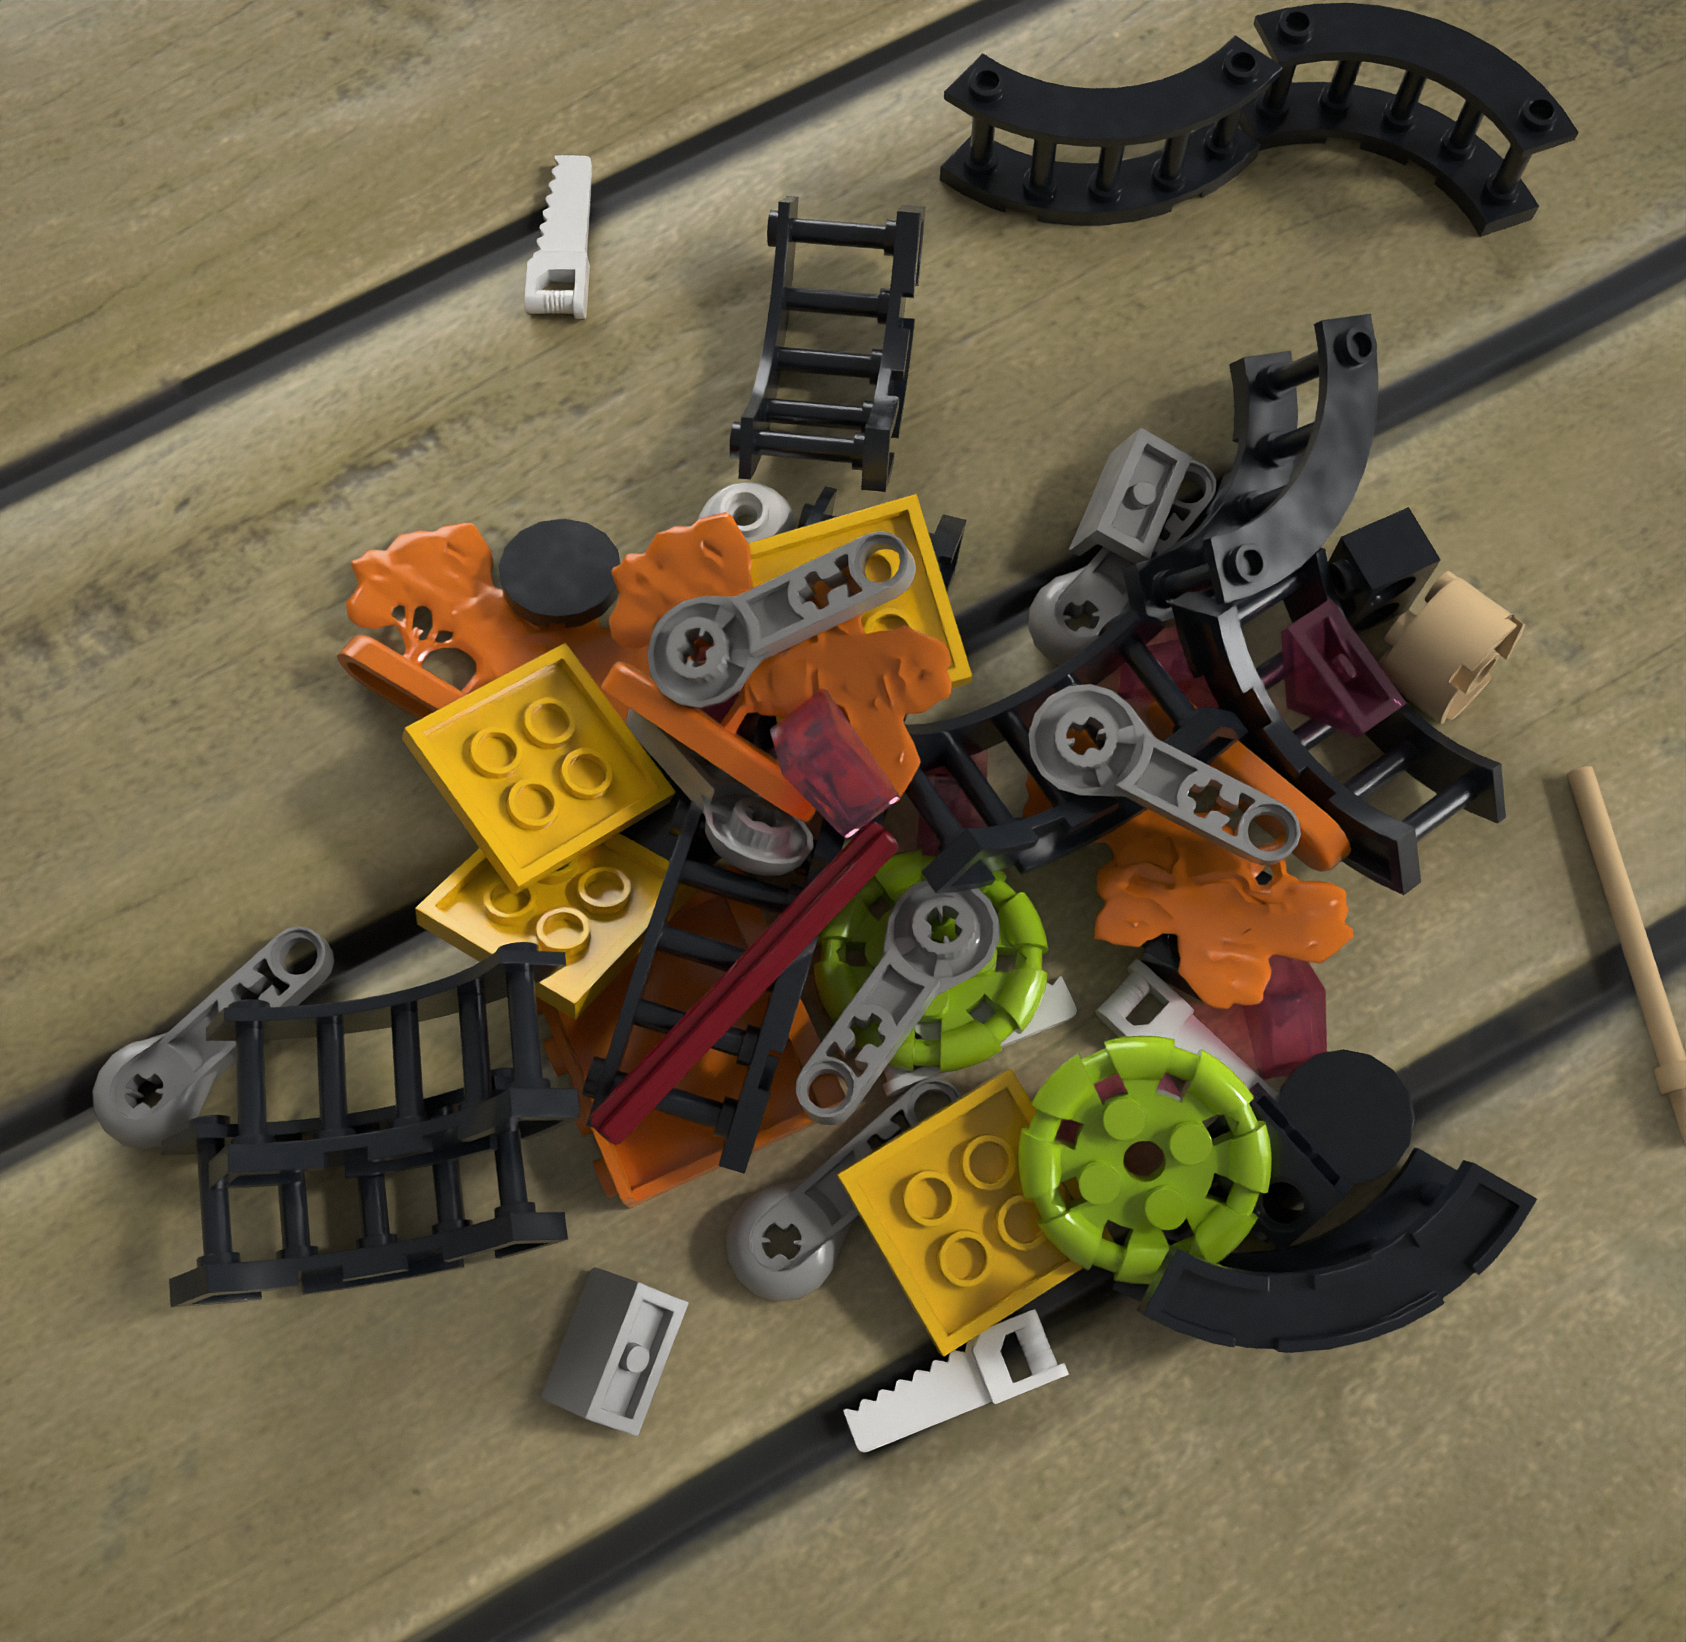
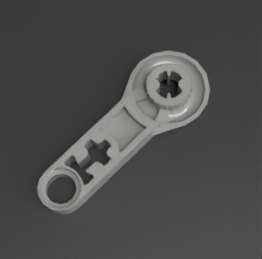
M1190 461L1183 480L1196 482L1203 491V498L1194 503H1183L1176 498L1174 499L1168 514L1169 519L1164 526L1161 539L1158 538L1150 559L1160 555L1181 539L1188 537L1204 517L1203 515L1211 504L1216 492V479L1213 472L1206 465L1197 461ZM1103 547L1087 566L1055 577L1040 589L1029 609L1028 629L1034 645L1049 661L1061 666L1098 638L1100 630L1108 621L1131 610L1122 568L1134 563ZM1083 612L1091 616L1089 628L1082 626L1076 632L1068 628L1070 616L1078 618Z
M877 531L866 534L736 597L701 596L682 601L662 616L651 634L647 652L650 675L661 693L678 704L705 708L724 703L742 689L762 660L895 599L907 591L915 576L916 566L914 557L900 538L890 532ZM883 549L897 552L900 559L899 569L891 579L881 583L872 582L867 579L865 567L872 554ZM849 566L851 576L862 589L856 595L844 584L849 580L841 571ZM823 580L829 588L835 589L827 594L829 605L819 609L812 601H806L815 596L813 585ZM699 638L704 639L710 645L714 643V646L706 651L708 662L702 666L687 658L696 652L694 641Z
M1092 684L1068 686L1049 696L1034 715L1029 731L1031 757L1041 775L1060 790L1077 795L1126 797L1228 851L1262 866L1274 865L1284 860L1298 845L1301 834L1300 824L1295 813L1290 808L1272 797L1154 738L1131 705L1112 690ZM1087 724L1094 725L1099 729L1096 740H1104L1105 745L1101 750L1090 747L1084 755L1076 754L1071 750L1075 739H1066L1067 733L1070 729L1081 732ZM1209 785L1219 791L1216 796V802L1230 811L1234 812L1238 806L1239 799L1251 806L1237 821L1234 836L1222 830L1231 818L1214 810H1211L1205 818L1198 817L1193 813L1196 802L1188 796V792L1192 790L1196 793H1201ZM1259 815L1276 817L1285 827L1286 839L1284 845L1276 851L1266 852L1259 850L1249 839L1248 827L1250 821Z
M629 708L626 717L627 727L690 800H693L702 810L706 818L705 833L707 839L719 856L730 865L757 875H783L803 864L813 849V835L802 820L773 805Z
M925 880L912 885L897 899L888 918L881 961L807 1061L797 1078L796 1094L803 1112L812 1121L822 1125H835L845 1121L854 1113L935 997L957 984L974 977L990 962L999 942V918L991 900L978 888L960 892L935 893L928 881ZM943 917L955 919V933L958 937L954 941L949 942L947 936H944V943H937L931 940L932 927L929 924L931 920L938 918L939 923L942 924ZM873 1022L879 1024V1039L883 1044L877 1048L868 1043L862 1048L855 1058V1063L858 1069L865 1071L860 1077H857L845 1062L831 1057L834 1051H839L846 1060L856 1045L852 1029L856 1025L862 1029H867ZM824 1074L839 1076L847 1085L845 1099L838 1106L831 1109H822L815 1106L808 1097L811 1083L817 1077Z
M298 926L286 929L273 938L169 1032L142 1041L131 1042L113 1053L99 1070L92 1091L94 1113L103 1130L124 1146L144 1150L160 1147L161 1141L187 1129L188 1121L199 1116L213 1082L236 1062V1041H206V1027L223 1008H228V1005L233 1002L241 1001V996L248 990L256 995L261 994L258 1000L269 1002L270 1007L298 1006L331 974L334 957L328 942L310 928ZM303 942L313 943L317 949V960L312 969L300 975L289 974L285 968V958L291 947ZM271 969L276 977L289 985V988L282 993L272 985L273 982L266 978L264 973ZM147 1080L156 1085L163 1082L164 1088L156 1090V1093L162 1095V1099L154 1107L145 1103L137 1104V1099L144 1098V1095L139 1093L138 1090Z
M938 1078L922 1080L910 1088L812 1175L766 1187L746 1198L731 1217L725 1238L727 1260L737 1280L756 1296L777 1302L800 1299L818 1289L834 1269L851 1225L860 1218L835 1173L870 1153L872 1149L869 1143L877 1138L884 1144L899 1135L901 1127L892 1122L897 1116L903 1115L908 1128L919 1123L915 1116L914 1108L921 1096L935 1092L944 1095L951 1103L961 1097L957 1088L948 1081ZM777 1226L779 1230L786 1232L794 1227L799 1231L801 1240H794V1245L800 1248V1251L794 1258L788 1260L780 1253L770 1259L765 1254L764 1246L771 1245L770 1240L765 1238V1235L771 1228Z

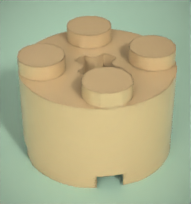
M1450 571L1441 575L1425 597L1427 604L1417 616L1408 610L1393 624L1384 639L1391 647L1375 666L1391 688L1440 724H1444L1445 719L1450 722L1456 718L1480 694L1494 677L1490 674V671L1495 666L1499 656L1504 659L1509 657L1525 629V624L1515 618L1513 614Z

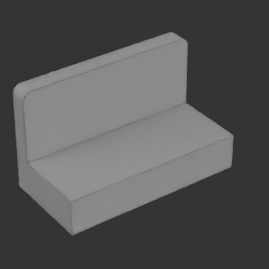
M1140 427L1110 453L1069 551L1081 556L1090 548L1099 544L1134 564L1149 560L1192 456Z
M594 1267L590 1271L543 1389L542 1399L585 1419L638 1437L689 1303L637 1281Z

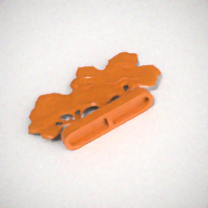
M723 512L700 518L691 527L674 526L667 531L657 532L644 554H627L620 565L613 567L611 574L620 593L616 607L609 617L611 636L623 647L640 649L650 643L654 624L680 602L701 596L736 597L753 589L750 574L752 565L750 545L732 515ZM849 566L843 568L841 572L849 580L844 584L854 592V595L860 593L862 589L851 576ZM823 580L818 581L813 585L815 596L806 602L812 601L819 609H823L829 605L827 594L835 588H829ZM860 614L762 660L739 691V696L721 722L698 707L676 703L661 693L650 675L626 662L615 663L601 687L620 702L773 805L808 823L820 806L823 795L814 784L792 770L800 758L819 755L830 766L837 794L848 806L860 803L869 804L880 796L890 802L899 801L921 763L903 719L906 714L923 713L940 700L947 699L950 696L951 679L947 669L951 664L949 650L942 641L913 630L907 625L900 626L891 631L883 630L866 634L861 623L863 614ZM699 638L694 641L696 652L689 656L688 660L692 659L702 666L708 661L697 660L701 647H713L714 643L710 645L704 639ZM757 712L764 716H781L788 723L785 749L778 759H775L736 733L747 713ZM818 724L827 725L828 732L824 739L819 742L808 740V737Z
M470 522L445 525L434 532L417 530L408 534H399L386 551L367 550L360 558L350 563L358 580V585L354 593L345 602L348 619L357 626L378 629L387 625L396 626L405 643V654L400 655L369 636L357 635L350 639L337 655L338 661L347 673L360 684L419 720L564 643L568 645L625 724L629 707L606 692L601 687L603 681L617 662H626L650 675L647 657L649 644L640 649L621 646L612 638L610 627H600L598 618L583 626L566 628L565 623H549L548 628L533 625L515 614L504 599L502 589L494 586L491 573L493 567L492 550L483 539L477 527ZM398 605L404 606L405 617L401 622L392 616L393 609ZM418 606L427 607L432 614L433 627L425 640H419L418 638L423 630L418 627L412 629L415 608ZM439 631L453 632L451 639L443 643L435 641ZM442 648L462 650L476 662L475 675L460 691L422 668L423 662L430 651Z
M1154 701L1149 705L1146 716L1153 733L1160 741L1164 742L1173 735L1172 729L1175 725L1159 704ZM1190 701L1194 708L1198 709V707ZM1070 729L1066 735V739H1075L1071 750L1076 754L1084 755L1090 747L1099 750L1085 730L1080 732ZM1237 741L1228 750L1209 764V766L1285 804L1295 813L1299 820L1301 834L1298 845L1291 853L1311 869L1319 872L1330 871L1350 854V842L1340 826L1325 811L1241 742ZM1028 772L1025 787L1029 799L1023 808V819L1053 807ZM1239 799L1237 807L1245 813L1251 805ZM1217 803L1207 812L1194 814L1205 818L1211 810L1218 811L1226 816L1232 811ZM1149 809L1093 842L1107 843L1112 849L1113 859L1098 869L1096 875L1097 894L1104 900V907L1096 914L1093 939L1108 941L1115 945L1140 947L1147 940H1152L1162 933L1176 934L1178 936V952L1180 955L1178 973L1186 980L1202 1002L1212 1008L1228 1009L1234 1003L1246 1006L1260 1003L1263 1000L1265 987L1271 978L1272 970L1268 959L1272 955L1321 964L1354 937L1353 929L1344 922L1349 910L1346 904V891L1330 882L1301 881L1287 873L1286 858L1274 865H1269L1274 873L1272 880L1266 885H1259L1255 877L1267 865L1262 866L1252 863ZM1259 815L1252 819L1276 839L1273 843L1257 846L1259 850L1266 852L1276 851L1284 845L1286 831L1281 821L1270 815ZM1227 823L1222 830L1234 836L1233 828Z

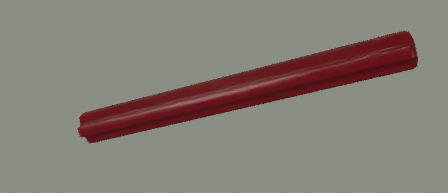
M874 821L867 823L591 1113L589 1121L603 1138L614 1145L622 1143L896 853L898 844L891 833Z

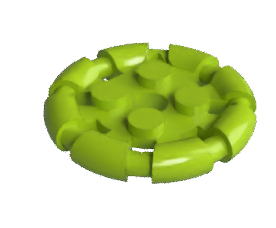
M922 849L894 854L819 933L816 944L821 946L820 962L814 964L815 983L822 1004L834 1024L881 961L888 918L897 899L912 885L926 880L921 871L937 856L923 855ZM1001 870L992 872L996 878L992 885L978 888L991 900L993 907L999 912L997 914L999 918V942L990 962L974 977L937 995L918 1021L923 1023H942L941 1040L915 1039L914 1027L888 1063L889 1066L913 1072L914 1066L940 1067V1073L969 1068L1003 1051L1000 1044L1014 1031L1021 1034L1032 1021L1041 1004L1048 980V973L1042 970V955L1049 951L1046 934L1041 919L1025 892L1017 894L1004 882L1007 875ZM881 896L892 908L878 921L869 912L867 907ZM943 917L942 924L939 923L938 918L929 922L932 927V941L944 943V936H947L949 942H952L958 937L955 933V919ZM847 950L865 951L866 967L850 966L846 963ZM997 956H1016V969H1013L1012 972H995ZM985 1002L995 1014L982 1024L980 1021L974 1020L971 1014ZM873 1022L867 1029H862L856 1025L852 1029L856 1040L855 1046L858 1049L862 1050L868 1043L877 1048L883 1044L879 1039V1024Z
M1137 1035L1104 1041L1106 1048L1084 1058L1077 1053L1064 1062L1049 1076L1032 1100L1031 1104L1036 1110L1029 1128L1021 1129L1018 1145V1169L1025 1199H1033L1041 1216L1037 1219L1036 1223L1046 1237L1059 1251L1087 1270L1092 1265L1114 1272L1115 1281L1131 1284H1151L1171 1247L1163 1230L1175 1229L1187 1218L1194 1235L1173 1244V1246L1195 1257L1213 1263L1223 1260L1243 1241L1257 1221L1258 1216L1253 1213L1260 1192L1268 1193L1271 1178L1272 1154L1266 1122L1257 1121L1249 1104L1254 1096L1244 1082L1228 1066L1208 1052L1200 1049L1195 1054L1174 1046L1175 1039L1160 1036ZM1118 1073L1127 1092L1115 1095L1103 1102L1094 1083ZM1165 1073L1186 1080L1180 1097L1157 1088ZM1217 1114L1224 1115L1231 1131L1211 1139L1202 1121ZM1062 1119L1081 1123L1074 1143L1056 1137ZM1139 1141L1155 1143L1162 1149L1164 1154L1160 1167L1148 1175H1138L1131 1172L1123 1162L1127 1149ZM1214 1173L1233 1181L1227 1200L1208 1194ZM1077 1177L1082 1196L1065 1203L1058 1186L1064 1181ZM1107 1219L1120 1226L1130 1228L1123 1246L1102 1238Z

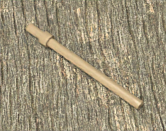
M1592 766L1577 768L1567 773L1659 1063V1067L1653 1069L1661 1096H1669L1686 1147V1055Z

